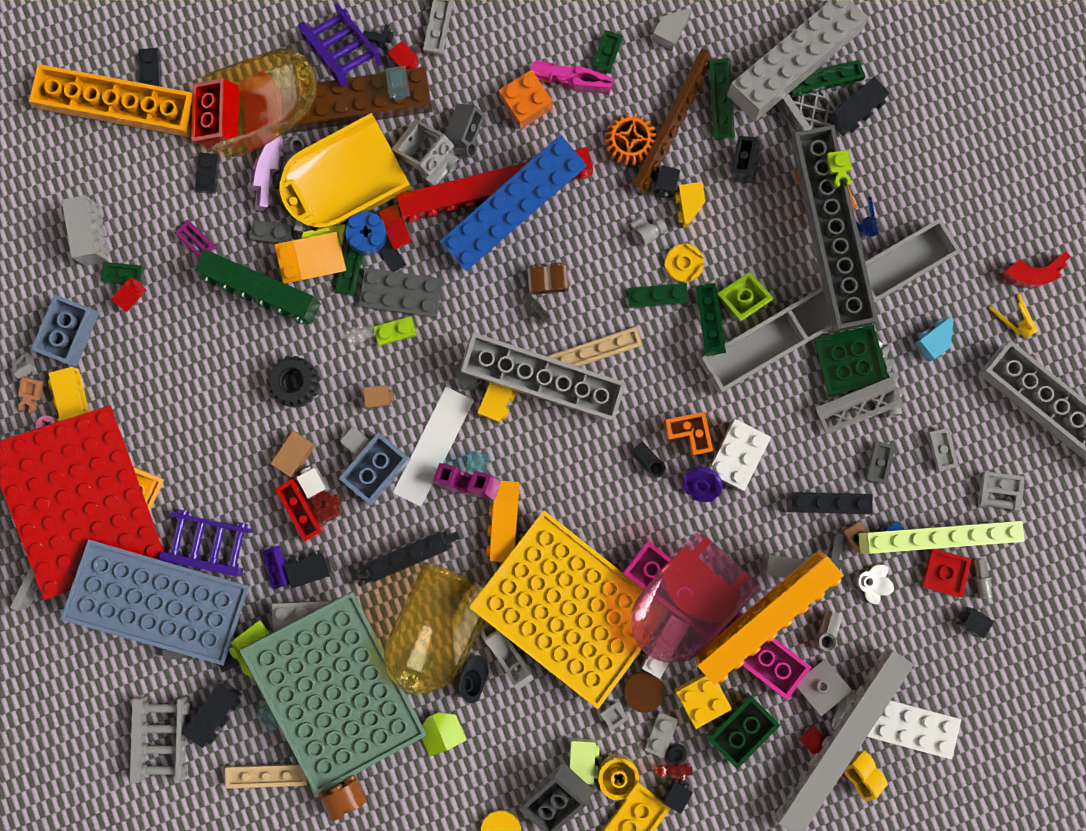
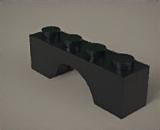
M788 492L787 512L869 515L873 514V494Z

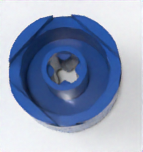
M371 212L357 213L349 218L346 225L348 243L360 255H374L386 243L385 225L377 214ZM364 231L369 232L368 237H364Z

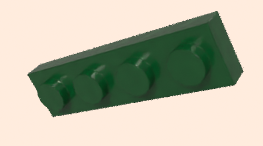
M730 58L709 60L714 140L735 138L733 101L727 96L732 83Z
M859 60L829 66L814 71L794 88L790 95L791 97H796L863 81L866 76Z
M716 283L696 286L706 357L726 353Z

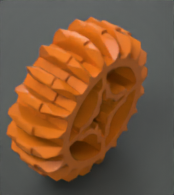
M626 113L625 119L619 115L618 121L613 119L612 125L607 126L609 132H605L604 136L607 138L604 141V144L608 146L606 151L612 152L611 158L618 157L617 163L625 160V166L628 165V161H631L632 166H635L636 160L642 164L643 158L646 159L657 137V134L653 133L655 127H649L650 120L643 122L644 116L638 119L636 113L633 114V117ZM630 126L628 131L617 133L620 129ZM636 128L640 129L646 138L636 132ZM631 132H632V133H633V134H632L633 140H632L631 145H630V147H629V141H628V139H629V137H630V135H631ZM615 141H618V143L623 144L625 146V151L621 150L617 146ZM644 146L640 151L631 153L633 148Z

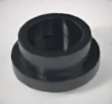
M674 743L668 747L666 756L669 762L677 765L685 761L687 752L684 746Z

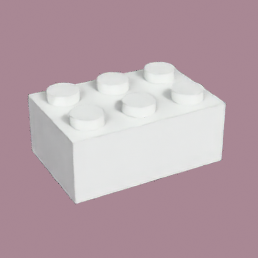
M734 419L731 421L708 468L714 470L721 477L723 483L740 492L745 491L771 437Z

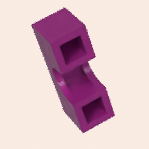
M439 463L433 482L444 490L495 501L501 484L492 474L473 471V474H470L456 466Z

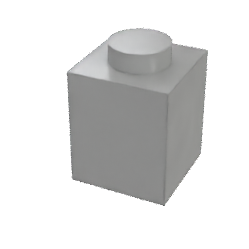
M354 426L351 429L348 427L342 433V439L340 440L356 456L371 441Z

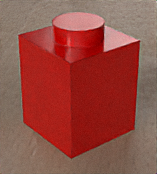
M400 41L388 52L390 61L399 70L418 68V57L403 41Z
M131 277L111 300L127 313L147 290L138 280H134Z

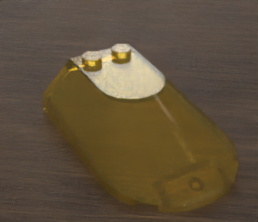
M424 563L384 649V663L387 673L398 687L414 694H428L440 687L444 688L453 681L461 670L485 623L484 619L468 608L484 588L483 586L438 564Z

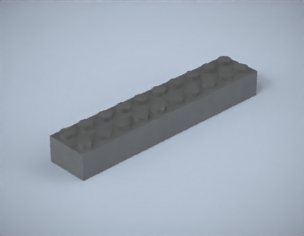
M830 125L795 132L790 139L832 331L834 333L873 325L879 320L848 186L846 187V182L843 179L839 180L840 186L835 188L834 180L836 174L830 175L827 154L840 151L835 127Z

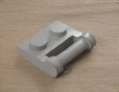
M982 471L978 507L986 508V506L1011 509L1012 512H1020L1025 477ZM988 494L1011 495L1014 498L1013 501L990 499Z

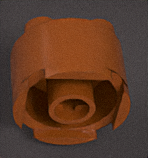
M356 775L318 794L331 821L344 817V814L349 811L357 810L368 800Z

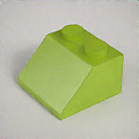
M258 621L234 639L229 648L232 657L238 660L242 671L250 679L253 678V675L240 649L270 634L261 621Z

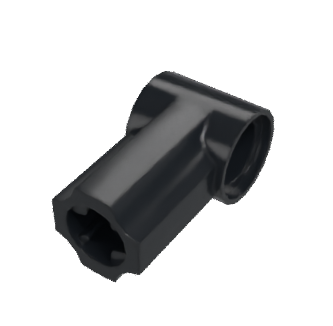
M643 441L630 452L652 478L657 479L665 474L666 466L664 462ZM653 464L661 465L662 472L660 474H654L651 471Z

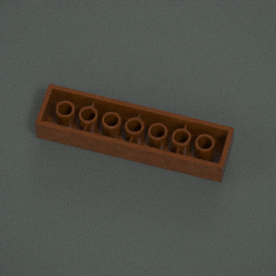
M418 67L346 78L348 84L340 87L335 80L280 88L283 99V114L278 131L282 135L349 125L372 113L375 120L433 112L426 68Z

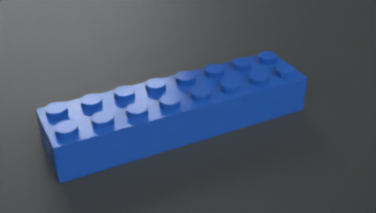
M558 135L440 239V242L467 271L587 165L562 135Z

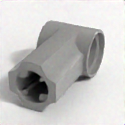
M449 152L431 176L424 174L423 180L430 186L440 184L448 173L454 171L460 159Z
M824 610L819 632L814 638L815 646L819 650L832 651L836 648V638L843 615ZM825 636L829 638V645L827 647H823L821 643Z

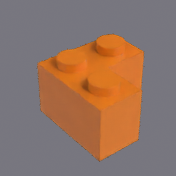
M705 412L663 421L667 441L687 437L691 456L713 451Z

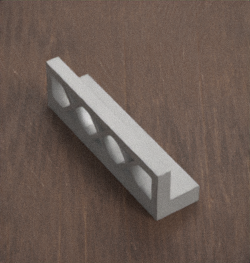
M890 377L818 406L816 410L828 435L903 405V401L898 393L893 377ZM894 392L897 401L890 404L883 402L885 395ZM870 401L878 403L875 410L872 411L865 410L864 406ZM854 409L858 413L855 418L849 419L844 417L847 410ZM832 416L839 418L837 425L828 428L825 419Z

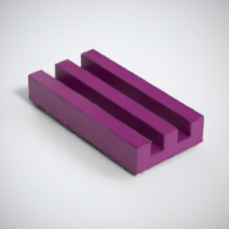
M189 220L174 233L199 258L202 254L181 235L183 231L202 250L206 249L211 252L217 248ZM190 226L209 245V247L206 248L186 228Z

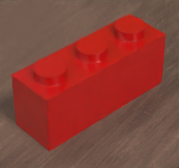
M291 479L275 488L304 542H309L326 532L296 479Z

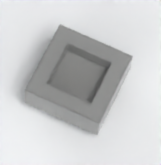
M28 352L11 363L13 374L18 379L35 369L33 356Z
M614 702L600 713L612 731L628 720V717L617 702Z

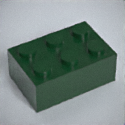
M747 692L705 737L738 770L780 727V724Z

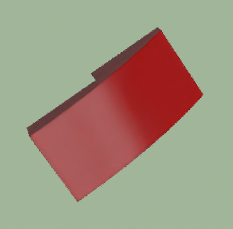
M397 204L379 211L394 250L412 242Z

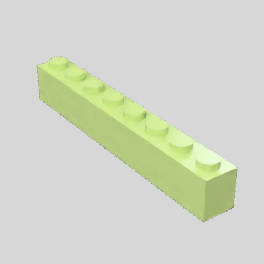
M1022 521L858 533L860 553L862 554L1024 542Z

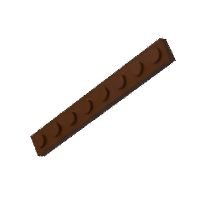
M701 48L652 148L632 184L639 194L645 195L647 190L651 188L653 178L660 170L661 162L664 156L668 154L670 144L673 138L677 136L678 128L681 122L685 120L690 105L693 104L699 87L703 85L707 71L710 70L709 60L713 59L706 49Z

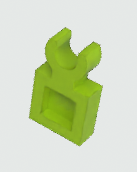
M849 150L828 153L830 175L836 174L834 180L835 188L840 186V179L846 182V187L849 186L851 178L846 173L852 170Z

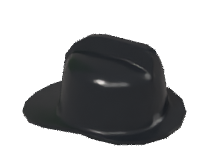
M479 655L472 656L467 661L464 669L457 673L453 680L454 695L462 697L470 704L479 700L489 674L488 664L484 657Z

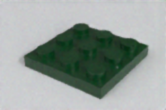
M874 324L814 339L828 397L860 390L888 378Z

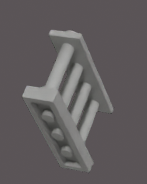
M147 697L132 699L130 783H139L145 779L146 775H175V783H180L187 777L188 765L185 764L186 736L183 735L186 730L187 715L190 711L187 697L177 699V704H149ZM148 713H177V725H149L146 723V715ZM148 733H176V746L148 745L146 743V735ZM147 754H176V766H147L145 764V756Z

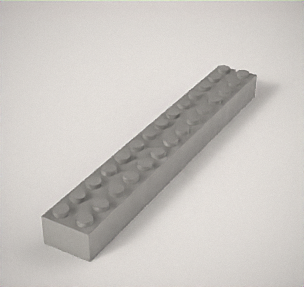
M941 218L865 262L874 303L962 252ZM823 287L725 344L726 353L707 357L705 355L699 360L708 376L712 374L713 377L710 380L718 394L725 392L832 329Z

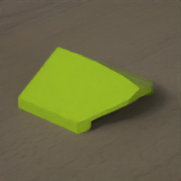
M438 712L427 717L422 725L427 736L422 738L429 757L447 751L467 740L456 714Z

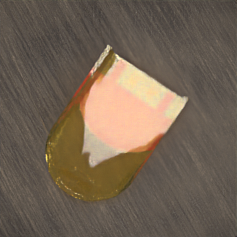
M280 48L205 74V78L209 81L224 78L239 85L238 137L214 144V148L231 157H235L265 146L298 123L310 110L316 95L317 79L311 63L294 50Z

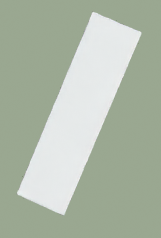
M445 387L410 457L411 460L406 465L393 491L394 494L420 507L422 506L433 484L439 463L443 464L474 400Z

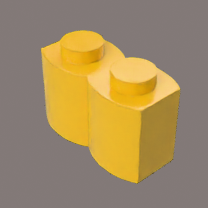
M865 750L856 752L844 771L849 781L854 784L858 795L865 802L877 799L888 785L885 776L876 768L874 760Z

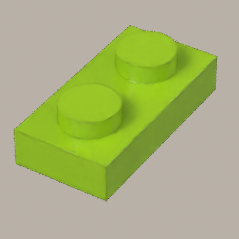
M412 316L373 327L379 347L417 336Z

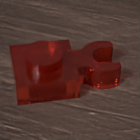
M690 763L656 765L657 776L672 775L676 779H687L688 776L693 775Z

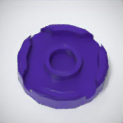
M698 466L686 472L682 486L684 491L688 495L693 496V499L696 501L712 502L720 496L723 482L714 470Z

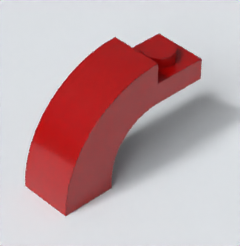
M1064 251L1043 268L1030 267L1021 259H1018L1000 273L999 276L1016 287L1038 288L1062 276L1059 271L1067 265L1066 261L1071 256Z

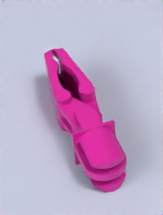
M536 60L532 64V70L540 81L549 82L550 86H552V82H557L574 91L610 94L612 90V77L581 66H556L555 60L554 63Z

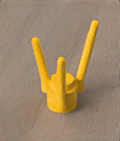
M1017 294L1019 300L1017 305L1024 319L1017 323L1018 328L992 306L989 307V310L1009 326L1017 336L1022 334L1024 338H1027L1038 331L1020 294Z

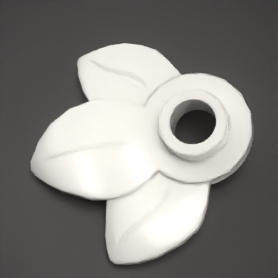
M874 565L869 572H862L857 577V586L864 591L866 600L872 604H879L880 595H889L894 591L893 583L886 578L889 568L885 565Z

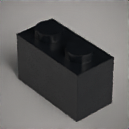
M738 136L731 169L735 182H755L762 148L758 137Z
M320 550L308 553V558L301 560V556L290 559V564L284 565L291 589L333 575L326 552L320 553Z

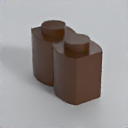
M561 262L551 263L549 267H543L542 264L531 265V268L527 269L529 295L561 293L569 290L567 265H562Z

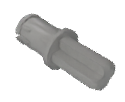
M985 558L975 559V581L978 584L979 599L993 598L987 561Z

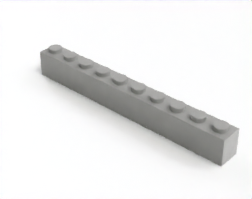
M888 649L881 653L878 658L880 662L867 675V682L856 691L857 697L853 703L850 702L846 706L843 718L838 719L834 724L832 735L824 739L822 750L819 754L816 753L810 761L812 765L808 771L805 770L799 778L800 783L796 789L793 788L789 792L787 803L785 806L781 805L777 810L776 821L788 831L806 830L914 666L913 663L894 650Z

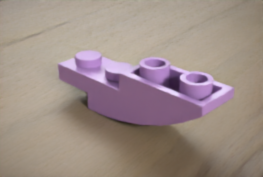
M280 131L277 132L273 141L267 142L262 147L252 168L249 190L256 191L255 210L264 211L271 204L269 187L272 185L273 176L270 174H274L280 169L282 159L279 157V150L282 149L283 145Z

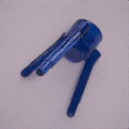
M869 196L870 217L864 218L861 225L857 221L856 223L860 233L864 232L867 237H874L879 234L880 228L876 221L872 197Z

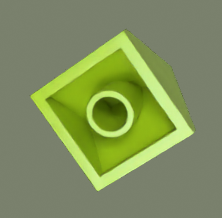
M751 272L717 293L731 319L742 321L773 300L771 294Z

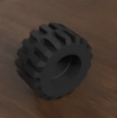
M285 356V359H278L277 364L273 363L271 366L273 368L272 371L268 370L267 375H269V379H266V383L269 384V387H267L268 391L271 392V396L277 402L288 407L298 408V406H306L307 402L311 403L313 401L312 398L318 395L316 391L320 389V384H318L320 376L317 375L318 371L307 360L298 356ZM292 371L301 372L304 377L303 386L295 393H288L284 389L285 377Z

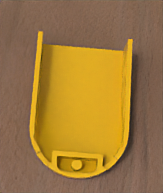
M372 113L296 153L285 165L280 181V195L289 213L298 221L318 228L331 227L347 221L357 213L372 210L396 198L398 194L412 189Z

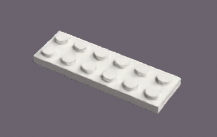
M852 690V693L836 705L832 727L838 719L843 718L846 706L850 702L853 703L857 697L855 690ZM891 700L867 737L952 759L961 719Z

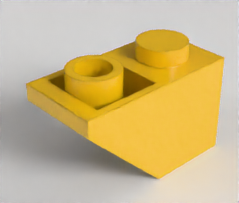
M702 182L679 185L677 192L674 193L676 204L679 203L680 207L678 221L679 223L682 222L683 228L688 227L705 203Z

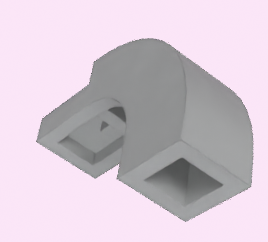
M489 623L478 629L483 640L495 654L517 691L534 679L529 667L513 642Z

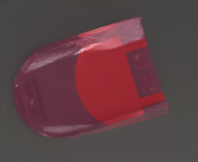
M697 528L636 599L631 612L633 636L640 648L656 660L666 663L691 660L698 656L760 590V584Z

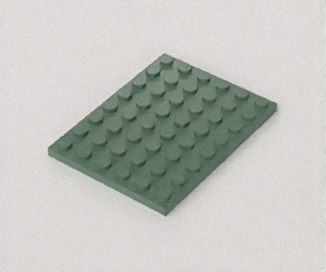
M353 591L240 649L248 668L316 795L427 736Z

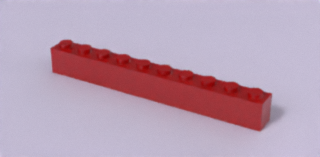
M588 147L576 149L574 151L587 166L573 179L579 178V180H584L593 174ZM528 162L398 194L397 198L404 222L414 223L422 217L434 218L438 216V213H453L462 207L466 209L473 208L476 204L482 203Z

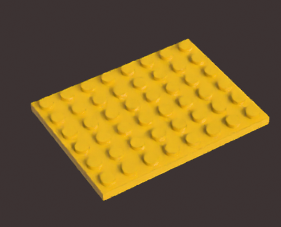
M544 510L468 607L596 709H599L670 611Z

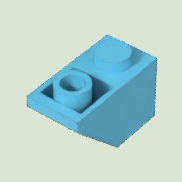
M942 317L933 324L935 328L930 332L926 329L918 335L919 340L915 342V345L929 362L939 357L951 347L954 321L952 317L947 319Z

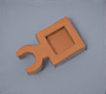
M27 376L21 378L18 396L23 397V401L18 406L20 411L25 410L26 405H28V413H35L37 409L35 400H41L44 381Z

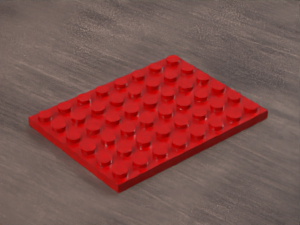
M111 405L0 440V487L44 600L71 591L88 540L159 559L160 553L164 552Z

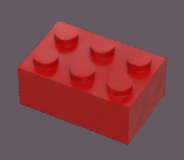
M224 78L193 84L191 142L207 148L238 143L239 85Z

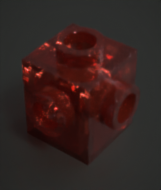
M324 490L316 494L315 499L312 500L314 506L311 509L316 518L320 516L325 524L343 514L339 507L342 503L337 494L333 495L330 491L326 492Z

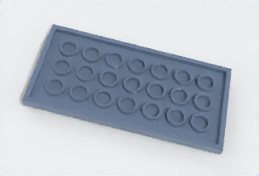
M88 540L60 620L224 665L250 586Z

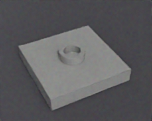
M826 659L810 670L797 686V689L820 717L853 692Z

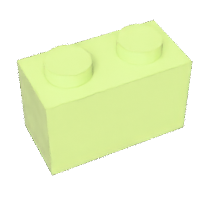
M571 738L569 768L587 784L594 785V778L598 779V766H595V758H599L600 746L596 745L595 739Z

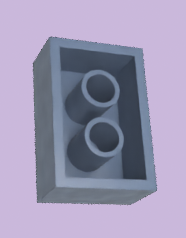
M54 294L31 350L77 367L99 312Z
M378 432L339 479L369 505H373L410 462L411 458Z

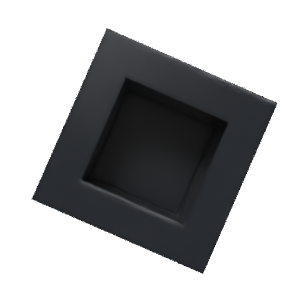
M661 165L654 193H658V196L662 198L673 197L681 170Z
M967 607L960 612L957 624L973 635L984 639L995 621L978 610Z
M673 778L662 797L663 804L681 814L693 794L690 788L691 784L682 778L679 781Z

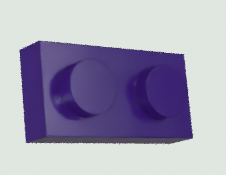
M280 546L262 551L273 590L289 585L284 567V556Z

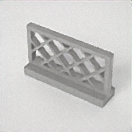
M825 90L801 95L800 102L793 101L790 93H788L775 104L794 133L810 130L813 124L822 127L832 125L827 123L828 115L831 116L837 109ZM804 96L814 98L813 106L803 103ZM817 99L825 102L826 109L816 107ZM802 108L812 111L810 118L802 115ZM815 112L825 114L823 122L814 120Z

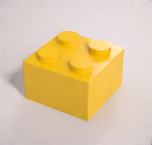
M704 673L674 689L696 729L732 710L718 682L713 685Z

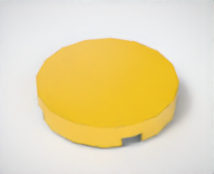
M678 244L669 250L665 257L664 266L671 279L679 283H688L699 277L704 267L702 253L697 247L691 244Z
M496 810L490 812L484 818L481 831H521L519 819L512 812Z

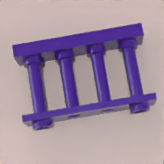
M336 3L334 4L336 16L314 28H309L303 21L298 24V28L304 42L339 86L343 87L348 84L346 80L347 72L370 59L377 66H380L379 56H381L378 47L372 45L351 20L348 11L345 8L342 9ZM340 22L346 27L324 40L317 38L318 34ZM350 34L355 38L353 42L335 52H328L327 47ZM359 47L365 50V53L344 65L337 63V59Z
M178 509L177 512H170L169 516L178 518L171 548H168V552H161L159 560L236 577L243 575L244 568L238 567L239 563L237 561L244 532L253 533V529L247 528L248 524L236 522V525L195 517L189 515L190 511ZM190 520L197 522L191 551L186 556L180 554L179 546L185 521ZM205 524L217 526L210 557H207V560L200 559V555H198ZM224 529L236 530L229 561L226 564L219 563L218 555Z

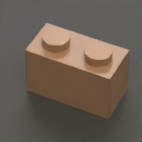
M292 431L283 439L284 445L282 448L274 452L271 458L273 460L271 465L289 477L295 478L316 447V444L298 432Z

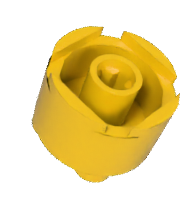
M613 754L605 758L598 768V782L604 795L612 800H623L632 797L636 793L640 779L635 763L629 757L621 754ZM621 773L623 779H617L615 781L614 775H619Z

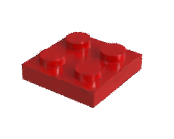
M930 549L921 587L963 598L972 559L938 549Z

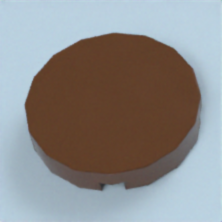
M640 671L627 679L624 687V696L632 709L648 713L661 705L664 699V687L658 677L649 672Z

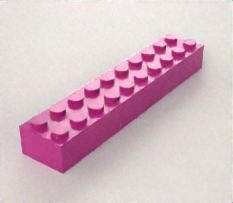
M649 541L643 544L622 572L710 641L743 615L735 608L724 622L713 623L697 620L684 613L671 599L664 582L663 568L671 558ZM681 587L677 591V597H679L681 589H688L691 597L693 596L692 590L688 587ZM774 638L770 642L763 643L758 653L753 656L749 655L744 660L745 662L742 666L788 700L812 667Z

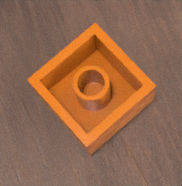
M533 70L528 71L499 90L501 101L520 130L553 110V101Z

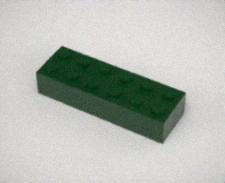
M206 249L203 250L194 270L205 283L214 287L217 284L218 287L230 294H233L235 291V294L239 295L240 298L249 302L253 299V302L267 310L272 307V310L276 311L277 314L286 318L290 315V318L302 325H305V323L312 325L321 305L314 296Z

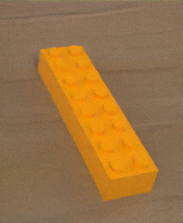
M41 64L37 65L29 102L37 109L184 137H190L192 128L193 94L191 92Z
M818 550L695 654L694 659L697 666L713 685L717 682L722 683L727 679L730 671L740 668L749 655L753 656L758 653L763 643L772 641L777 635L776 632L781 628L785 629L791 625L792 619L795 616L805 613L809 609L808 605L814 600L819 601L823 598L825 591L830 587L837 586L844 575L827 555Z

